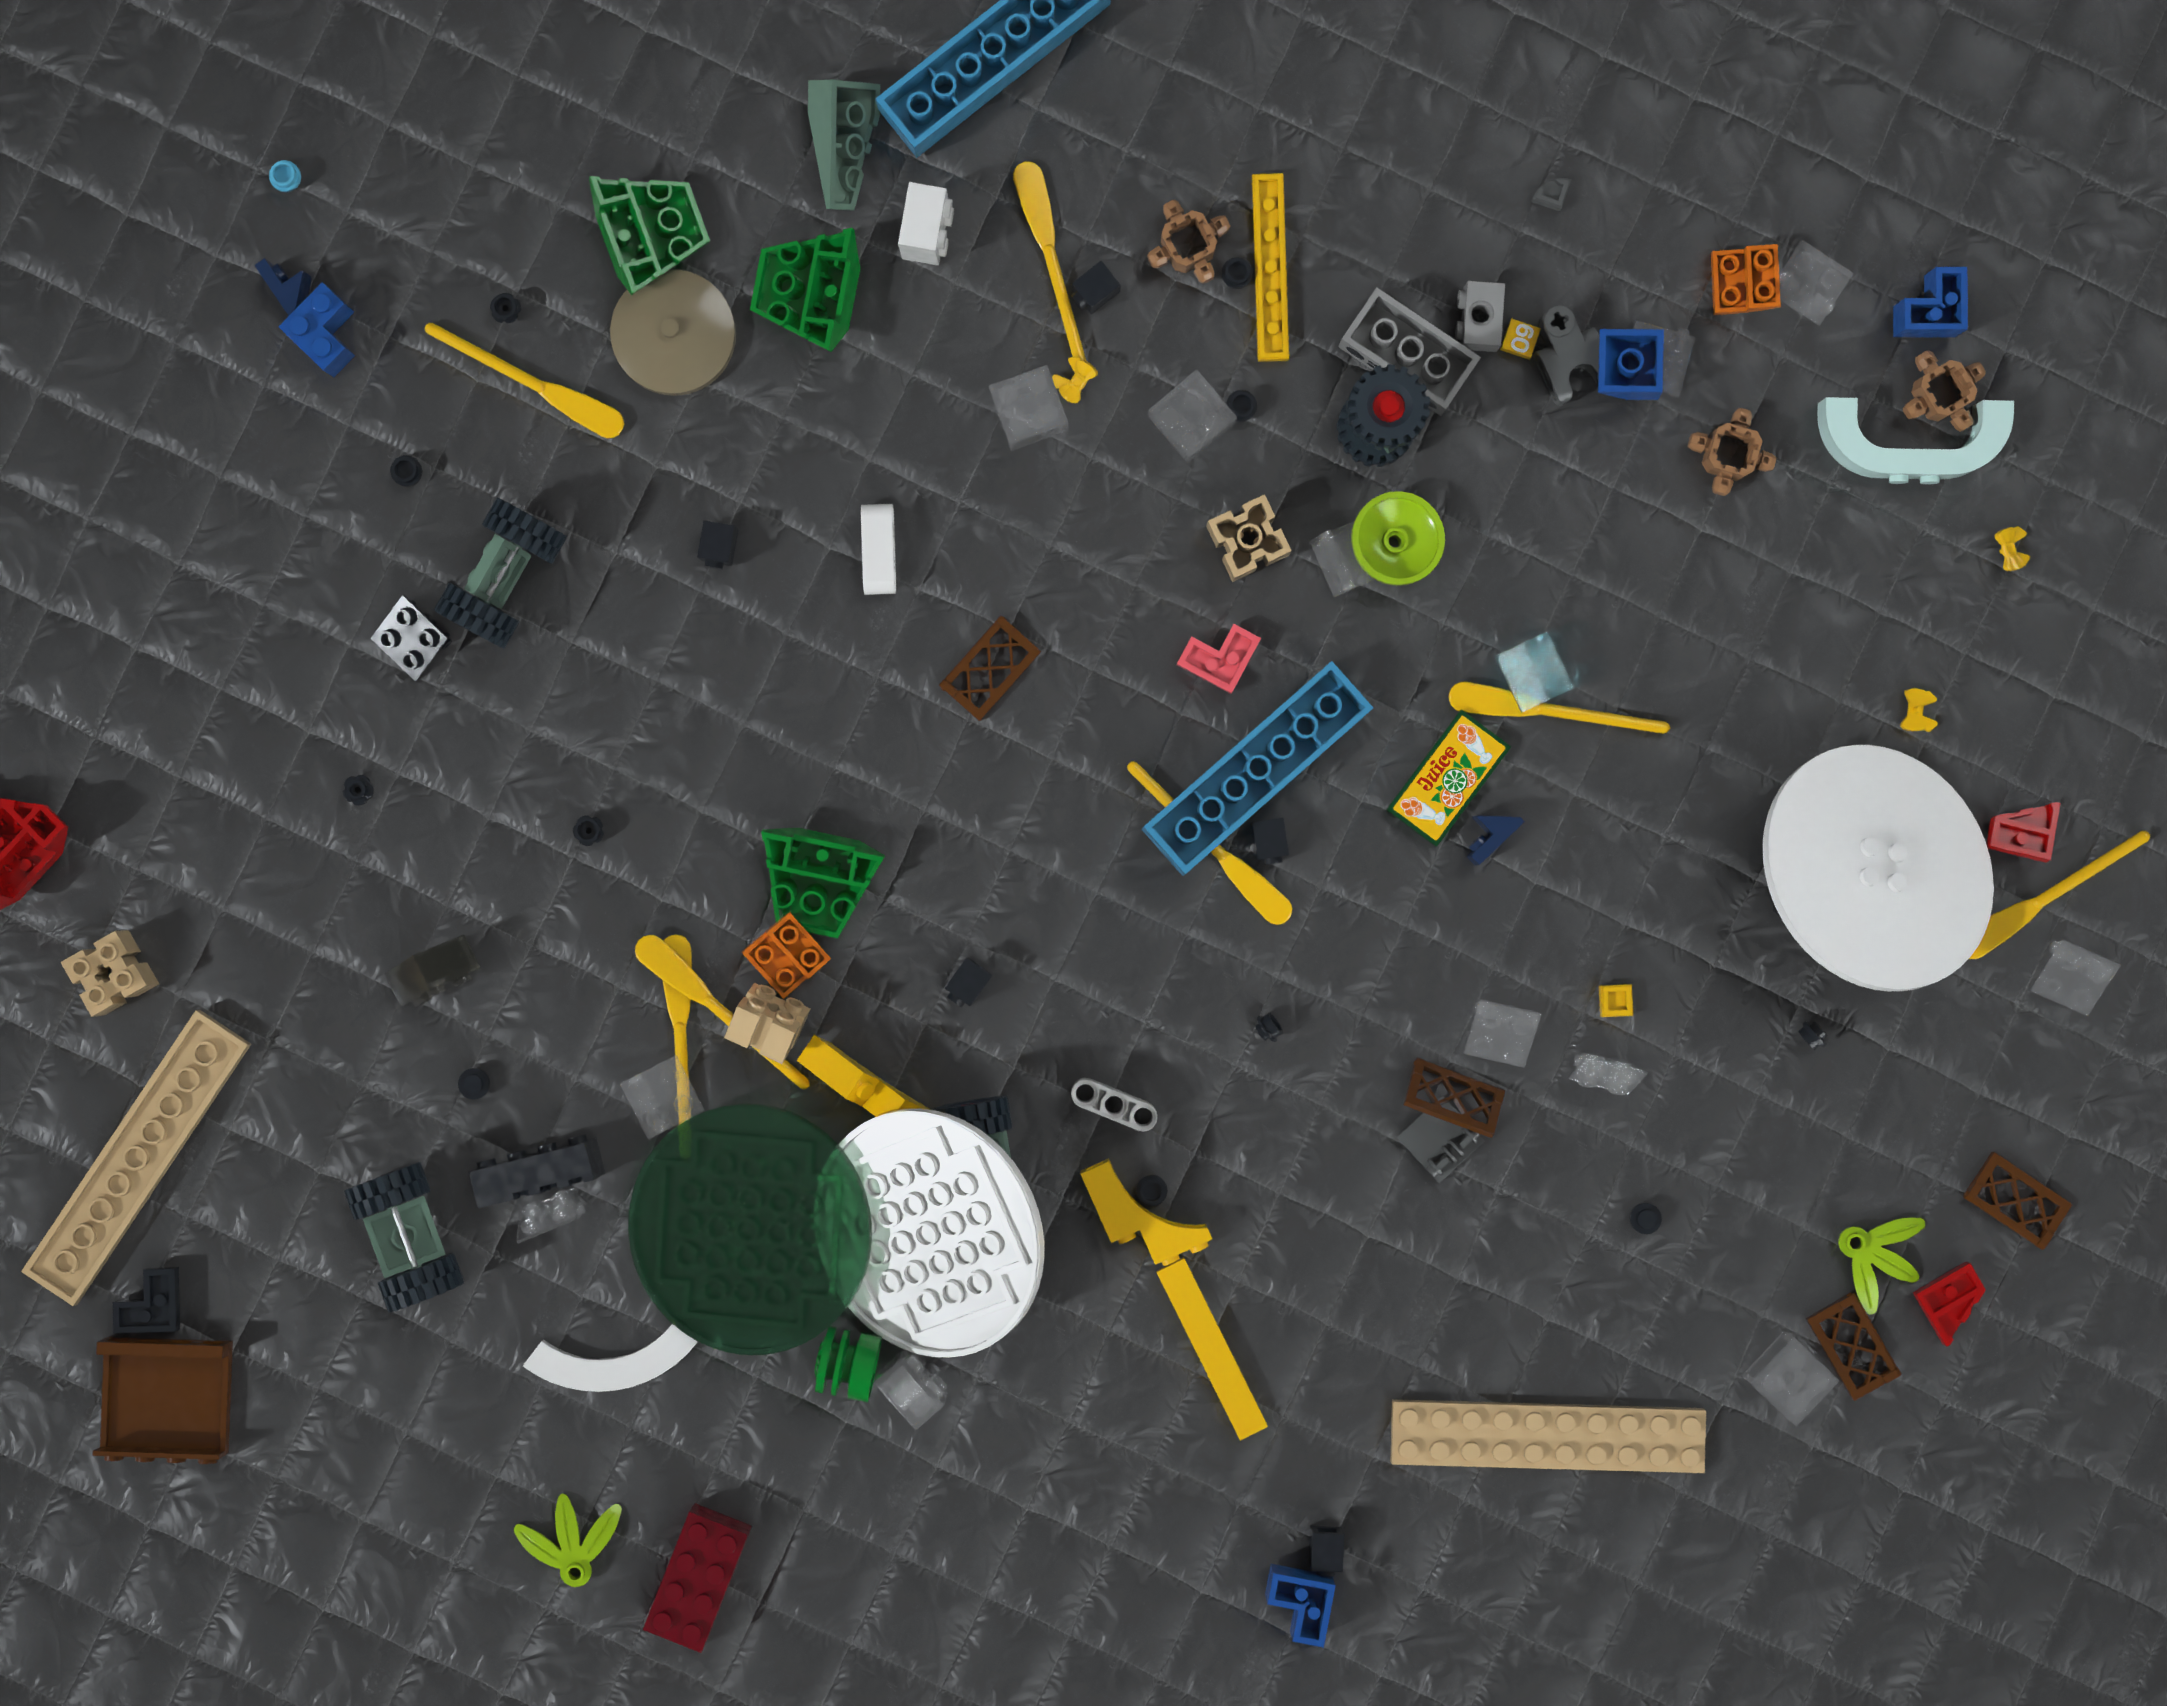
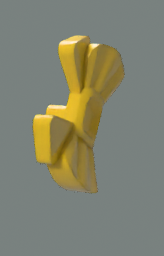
M1070 357L1068 362L1075 374L1071 380L1054 374L1052 376L1053 387L1055 389L1059 388V393L1065 400L1071 403H1078L1081 400V390L1086 386L1088 380L1098 375V372L1092 364L1082 360L1081 357Z
M2019 526L2005 528L1995 534V539L2001 545L1999 552L2004 556L2003 568L2005 571L2021 569L2030 560V555L2017 552L2015 543L2027 535V532Z
M1916 688L1905 690L1904 694L1908 701L1907 716L1901 722L1900 727L1911 732L1921 730L1930 732L1937 726L1938 722L1923 716L1924 706L1936 702L1937 698L1930 691Z

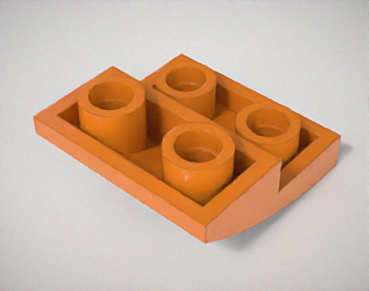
M1778 244L1746 246L1744 249L1712 251L1713 315L1748 313L1781 307Z
M790 912L742 951V954L783 999L831 960L830 956Z

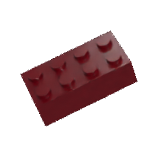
M694 1503L688 1513L643 1630L702 1653L752 1525Z

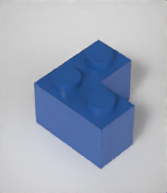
M1935 267L1924 275V298H1904L1893 306V337H1957L1968 330L1967 267Z
M321 282L283 321L279 328L323 371L333 378L355 357L334 335L354 311L333 290Z
M1271 1564L1265 1591L1267 1604L1294 1609L1290 1627L1293 1642L1324 1648L1336 1586L1333 1576H1320L1312 1571Z

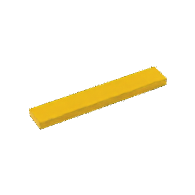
M1283 173L1252 174L1258 362L1289 361Z
M1183 1257L1157 1270L1156 1273L1240 1441L1267 1428L1268 1425L1185 1258Z

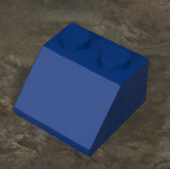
M1600 329L1598 393L1625 400H1659L1663 392L1664 329Z

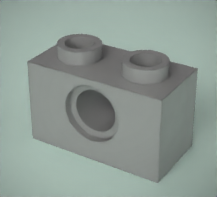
M1467 281L1463 290L1458 291L1457 309H1462L1461 321L1456 322L1455 340H1460V343L1469 350L1497 352L1500 348L1505 283ZM1480 310L1484 312L1486 322L1478 323L1474 321L1472 311Z

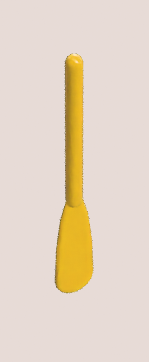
M1024 161L1018 164L1013 172L1016 190L1031 231L1044 253L1072 356L1081 357L1082 360L1086 361L1055 251V229L1044 175L1036 163Z
M434 323L426 324L425 332L428 335L538 392L553 407L601 437L614 438L622 432L624 419L615 408L565 386L542 381Z
M1467 681L1455 684L1449 692L1451 706L1457 711L1463 710L1466 713L1514 717L1545 715L1665 734L1670 730V725L1665 721L1542 703L1520 693Z
M1131 761L1128 763V771L1164 807L1174 800L1137 762ZM1220 844L1211 851L1218 859L1226 875L1242 895L1268 922L1279 925L1289 920L1292 915L1290 901L1265 877L1242 859L1226 851Z
M2147 831L2138 832L2037 897L2018 902L1991 915L1985 934L1969 959H1979L2004 943L2028 924L2043 907L2148 842L2150 834Z
M676 934L665 938L663 941L692 968L690 942L682 935ZM663 981L667 1009L674 1028L680 1153L683 1158L687 1159L693 1155L686 1033L691 999Z
M646 935L638 940L635 946V954L644 966L689 999L706 1006L726 1025H730L734 1014L712 995L704 981L669 945L656 935ZM763 1056L800 1089H807L810 1086L809 1079L786 1059L780 1064Z

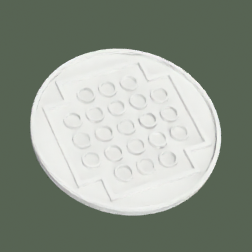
M1851 745L1835 748L1812 758L1795 770L1780 787L1772 801L1764 827L1763 864L1770 895L1783 923L1793 938L1816 962L1833 974L1858 986L1891 992L1914 990L1936 983L1951 975L1971 957L1979 946L1990 920L1994 892L1993 871L1986 841L1976 819L1964 800L1947 781L1927 765L1902 752L1873 745Z
M921 1108L901 1109L881 1114L861 1124L838 1144L829 1157L819 1180L816 1194L815 1229L817 1243L827 1274L836 1291L853 1314L865 1326L878 1336H882L886 1341L904 1350L925 1356L950 1358L981 1351L1002 1339L1018 1325L1032 1305L1039 1289L1044 1265L1043 1227L1037 1204L1024 1176L1009 1155L991 1137L965 1120L947 1113Z

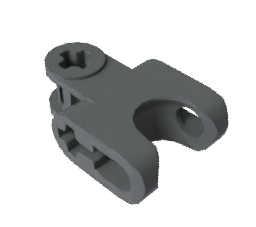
M1566 306L1552 307L1541 317L1538 328H1541L1540 334L1546 347L1536 351L1534 355L1552 401L1556 405L1562 406L1570 401L1573 394L1569 382L1572 369H1585L1591 374L1598 385L1599 334L1594 327L1581 332L1573 312ZM1553 320L1561 321L1562 326L1560 328L1558 326L1552 327L1551 322Z

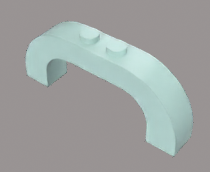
M1826 397L1818 403L1817 412L1819 432L1825 447L1832 457L1846 469L1865 477L1889 478V483L1891 484L1908 483L1909 479H1920V484H1938L1940 479H1951L1966 475L1984 466L1996 457L2006 444L2012 430L2014 401L1982 400L1973 405L1971 434L1967 442L1959 449L1882 448L1872 444L1863 436L1858 425V398Z

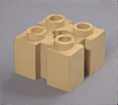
M1265 494L1243 504L1240 509L1241 514L1236 517L1233 516L1230 510L1207 522L1206 527L1216 548L1224 545L1227 551L1222 561L1232 582L1255 572L1257 569L1256 562L1263 560L1265 565L1268 566L1289 556L1291 553L1290 546L1282 529L1273 531L1270 525L1274 521L1275 515ZM1244 532H1248L1249 536L1255 535L1256 538L1253 541V545L1242 542Z
M129 930L114 931L93 943L96 949L81 950L61 962L73 984L82 983L86 990L79 996L91 1017L107 1015L126 1004L125 998L140 996L159 985L148 963H138L134 955L141 951ZM111 968L112 973L108 976V969Z
M754 983L747 992L746 997H743L736 1007L724 1038L745 1048H748L750 1045L760 1050V1055L782 1064L788 1056L790 1049L797 1042L811 1008L804 1006L800 1000L795 998H787L786 1001L776 997L777 993L773 988Z

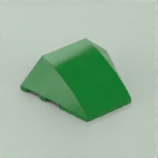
M589 176L596 220L617 277L631 295L710 242L689 182L661 180L640 182L629 181L628 178L609 180L600 179L598 176Z
M848 228L844 229L841 233L827 236L822 234L818 235L815 239L803 242L792 241L761 249L750 310L832 352L849 330L860 274L855 230Z
M798 827L762 829L761 834L762 840L765 843L767 868H769L776 922L790 912L807 932L838 939L885 855L865 843L851 838Z

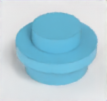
M281 160L271 167L269 180L277 190L291 192L299 186L301 172L293 162Z

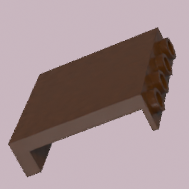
M107 1337L98 1341L96 1355H103L100 1447L93 1451V1456H104L105 1461H120L124 1457H135L136 1462L155 1461V1458H167L168 1463L186 1462V1459H198L199 1464H214L229 1453L233 1341Z

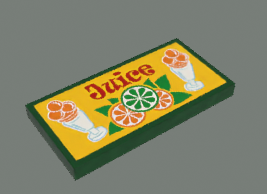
M1460 710L1386 810L1437 847L1507 754L1511 746L1466 712Z

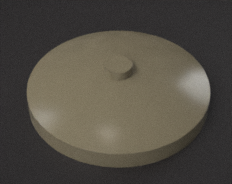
M672 269L633 295L628 290L623 293L612 315L610 336L614 354L623 370L631 379L649 391L677 396L699 391L710 385L723 373L734 352L736 325L728 302L711 282L692 272Z

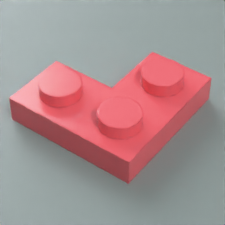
M1233 624L1218 651L1191 636L1176 665L1232 694L1261 638Z

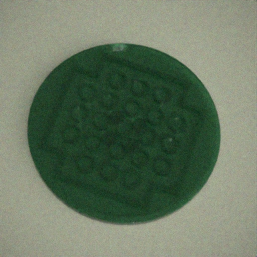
M740 1103L713 1108L695 1115L679 1124L656 1145L641 1168L633 1188L628 1216V1235L633 1262L640 1281L653 1303L673 1325L694 1340L720 1351L739 1355H766L790 1350L815 1338L830 1327L848 1308L857 1294L867 1271L872 1245V1220L866 1191L855 1167L842 1148L827 1133L814 1123L791 1111L764 1104Z

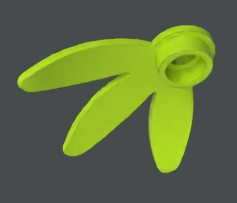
M1901 1218L1881 1224L1868 1232L1859 1227H1848L1841 1232L1838 1245L1844 1255L1852 1258L1855 1290L1867 1314L1872 1315L1877 1311L1879 1299L1878 1284L1871 1264H1874L1877 1268L1896 1279L1913 1283L1919 1280V1274L1908 1261L1881 1246L1902 1242L1913 1237L1925 1227L1924 1219ZM1853 1237H1858L1860 1239V1246L1854 1249L1851 1247L1850 1241Z
M560 1494L556 1504L555 1526L561 1549L547 1537L526 1525L516 1524L514 1533L522 1546L532 1556L551 1567L560 1569V1576L565 1584L571 1587H580L589 1581L592 1574L590 1562L603 1550L611 1539L618 1525L622 1508L619 1504H614L597 1519L586 1535L583 1544L580 1545L579 1527L574 1508L568 1496ZM570 1569H579L581 1575L578 1577L573 1576L570 1573Z

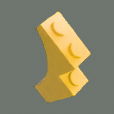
M813 1035L797 1059L800 1064L845 1099L864 1107L875 1117L901 1109H929L870 1072L831 1042L816 1035Z
M1109 1158L1080 1171L1111 1243L1118 1241L1119 1245L1136 1238L1135 1232L1140 1231L1155 1265L1162 1263L1163 1266L1178 1261L1180 1259L1179 1254L1190 1250L1191 1253H1196L1209 1246L1207 1242L1212 1240V1236L1206 1224L1193 1225L1173 1222L1150 1212L1139 1204L1120 1182Z

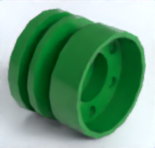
M829 1326L826 1336L820 1343L814 1371L816 1376L815 1392L824 1393L827 1381L832 1380L831 1395L836 1396L841 1383H847L848 1399L869 1402L879 1359L882 1336L861 1333L856 1346L850 1345V1330H844L841 1342L839 1343L836 1342L837 1327Z

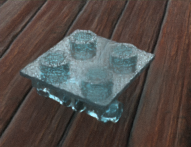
M1548 632L1495 656L1521 713L1574 688L1572 680L1569 678L1564 668V663L1561 661L1560 655L1557 653Z

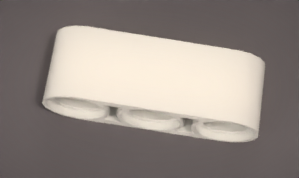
M893 504L861 505L864 595L896 594Z
M1080 1078L1072 1086V1100L1081 1108L1143 1132L1149 1131L1157 1123L1156 1109L1145 1100L1090 1078ZM1087 1084L1094 1089V1095L1090 1100L1082 1101L1077 1097L1076 1090L1080 1085ZM1111 1096H1117L1123 1101V1107L1118 1112H1110L1105 1107L1106 1100ZM1147 1108L1151 1111L1152 1118L1147 1124H1139L1135 1121L1134 1114L1138 1109Z

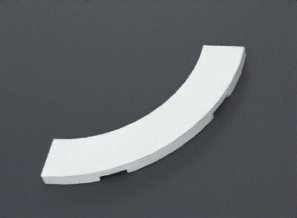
M674 1322L658 1339L634 1353L613 1358L587 1359L565 1352L543 1339L524 1363L523 1367L551 1383L566 1388L595 1392L615 1391L645 1383L663 1374L683 1359L699 1340Z

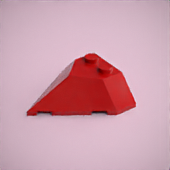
M0 798V910L21 900L63 854L68 826L47 805Z

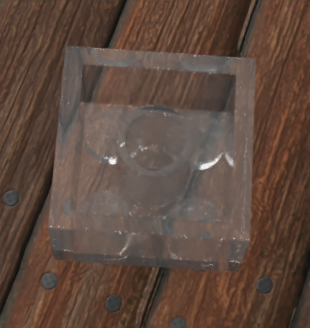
M1048 365L988 386L1010 451L1069 430V423Z
M1197 369L1148 410L1149 419L1187 464L1235 425L1237 416Z
M1785 1331L1741 1376L1784 1418L1796 1427L1839 1382L1801 1343Z
M903 1349L878 1371L874 1384L909 1424L917 1430L945 1405L948 1394L945 1391L947 1385L938 1374L935 1373L932 1376L924 1367L927 1363L920 1354Z

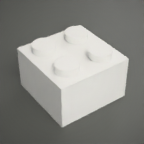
M909 182L898 241L902 259L939 266L940 256L946 257L949 239L946 238L947 230L945 228L946 226L951 227L954 215L952 199H948L947 188Z

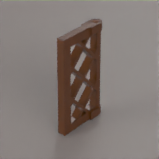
M1000 615L946 678L941 681L939 686L941 690L946 691L980 721L1041 651L1012 626L1005 617ZM1000 628L1008 634V644L990 645L991 638ZM1022 646L1028 654L1018 665H1013L1012 647ZM1009 647L1010 665L991 666L990 648ZM983 648H987L988 667L969 668V663ZM1010 669L1011 673L998 688H993L992 670ZM989 670L990 689L971 690L970 671ZM967 671L968 690H957L951 683L961 672ZM990 692V697L980 708L971 702V693ZM964 693H968V699L963 695Z
M1417 1057L1414 1061L1403 1105L1492 1138L1495 1133L1505 1090ZM1423 1070L1435 1074L1439 1078L1426 1082L1422 1075ZM1448 1080L1467 1086L1468 1089L1456 1093ZM1442 1082L1450 1096L1438 1101L1430 1087ZM1424 1089L1432 1103L1416 1098L1417 1092ZM1478 1091L1493 1096L1492 1101L1485 1104ZM1471 1093L1479 1107L1467 1112L1459 1098ZM1454 1101L1461 1114L1442 1108L1441 1105ZM1483 1112L1487 1118L1486 1124L1472 1119L1470 1116Z
M1991 1152L1963 1195V1198L1973 1203L2041 1250L2046 1248L2058 1226L2073 1205L1995 1152ZM1996 1166H1999L2009 1173L2010 1178L1994 1181L1992 1172ZM2020 1180L2033 1189L2035 1195L2020 1198L2016 1181ZM2011 1182L2014 1200L1998 1203L1995 1185ZM1989 1186L1993 1204H1988L1977 1196L1983 1187ZM2042 1198H2046L2057 1205L2052 1215H2045ZM2036 1199L2040 1217L2024 1220L2021 1202ZM2015 1204L2019 1221L2015 1222L2000 1212L1999 1207ZM2041 1221L2043 1229L2039 1236H2036L2026 1229L2025 1224Z
M1855 1292L1848 1293L1806 1318L1852 1400L1856 1401L1901 1376V1371L1888 1352ZM1852 1305L1859 1317L1858 1322L1841 1318L1843 1310ZM1828 1318L1835 1320L1830 1338L1826 1336L1819 1324ZM1840 1322L1857 1326L1852 1344L1836 1339ZM1862 1328L1866 1329L1873 1341L1874 1349L1857 1345ZM1834 1343L1851 1347L1846 1365L1841 1362L1834 1350ZM1856 1349L1872 1353L1868 1371L1851 1366ZM1877 1355H1881L1888 1367L1886 1371L1880 1374L1873 1372ZM1850 1370L1866 1374L1865 1382L1856 1387L1849 1376Z

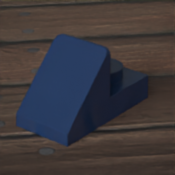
M264 258L254 265L288 316L309 296L312 278L304 270L289 279L278 263L273 265Z
M1472 816L1488 836L1485 838L1483 835H1480L1469 846L1472 851L1466 857L1474 865H1480L1525 821L1521 817Z

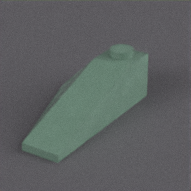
M833 79L808 80V116L826 209L855 210L864 177L861 169L865 155L870 154L872 144L869 143L873 127H877L880 118V112L875 100L880 95V84Z

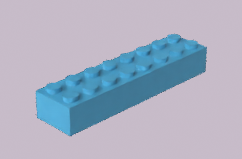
M999 0L875 99L878 110L915 157L918 158L1111 5V0Z
M1331 661L1141 830L1178 872L1184 876L1370 712L1373 706L1334 662Z

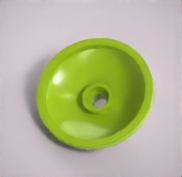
M1394 491L1373 498L1361 509L1353 524L1351 542L1356 560L1368 575L1385 584L1408 585L1423 579L1437 566L1445 547V532L1438 513L1427 501L1412 493ZM1390 537L1398 540V547H1392L1389 544Z

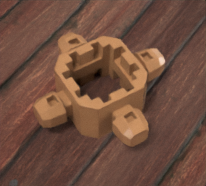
M1175 199L1163 205V213L1168 222L1164 225L1160 243L1163 247L1158 246L1147 255L1152 268L1165 266L1168 263L1167 261L1170 260L1174 270L1187 273L1195 268L1193 273L1202 284L1213 280L1214 269L1211 262H1207L1213 259L1216 250L1217 239L1215 236L1220 238L1231 227L1226 216L1212 218L1208 224L1203 213L1192 210L1184 214L1183 208ZM1195 225L1200 230L1207 244L1206 250L1190 258L1182 259L1170 237H1172L1173 233H1177L1187 226L1192 227Z
M1927 350L1915 357V363L1919 371H1923L1925 375L1913 383L1911 393L1914 398L1904 405L1903 412L1908 419H1915L1925 414L1927 419L1937 422L1950 415L1952 418L1951 424L1956 430L1961 432L1973 425V418L1969 410L1966 411L1964 409V406L1975 400L1977 393L1975 383L1985 376L1986 371L1980 362L1973 363L1964 368L1961 362L1949 360L1943 365L1938 366L1936 362L1939 360L1933 352ZM1943 373L1947 377L1951 375L1953 378L1951 382L1956 389L1959 388L1961 391L1958 394L1960 400L1945 409L1942 405L1939 407L1936 405V398L1933 393H1929L1927 390L1930 387L1928 382Z
M1738 408L1733 413L1730 423L1715 429L1710 433L1709 438L1708 434L1700 432L1692 433L1689 438L1688 447L1692 451L1700 454L1703 451L1705 452L1702 465L1706 472L1717 475L1714 477L1712 485L1714 494L1726 496L1731 491L1734 481H1738L1755 470V466L1756 470L1764 472L1772 471L1775 467L1777 457L1764 450L1760 453L1763 441L1758 431L1748 429L1752 419L1750 410ZM1724 435L1737 440L1741 439L1743 443L1747 444L1746 449L1748 451L1745 456L1744 465L1740 469L1730 465H1723L1721 461L1717 460L1718 455L1716 453L1720 439Z

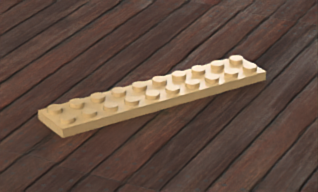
M196 1010L21 1272L70 1305H78L251 1046V1043L203 1011Z
M1392 1399L1390 1462L1392 1465L1705 1473L1706 1410L1704 1408Z

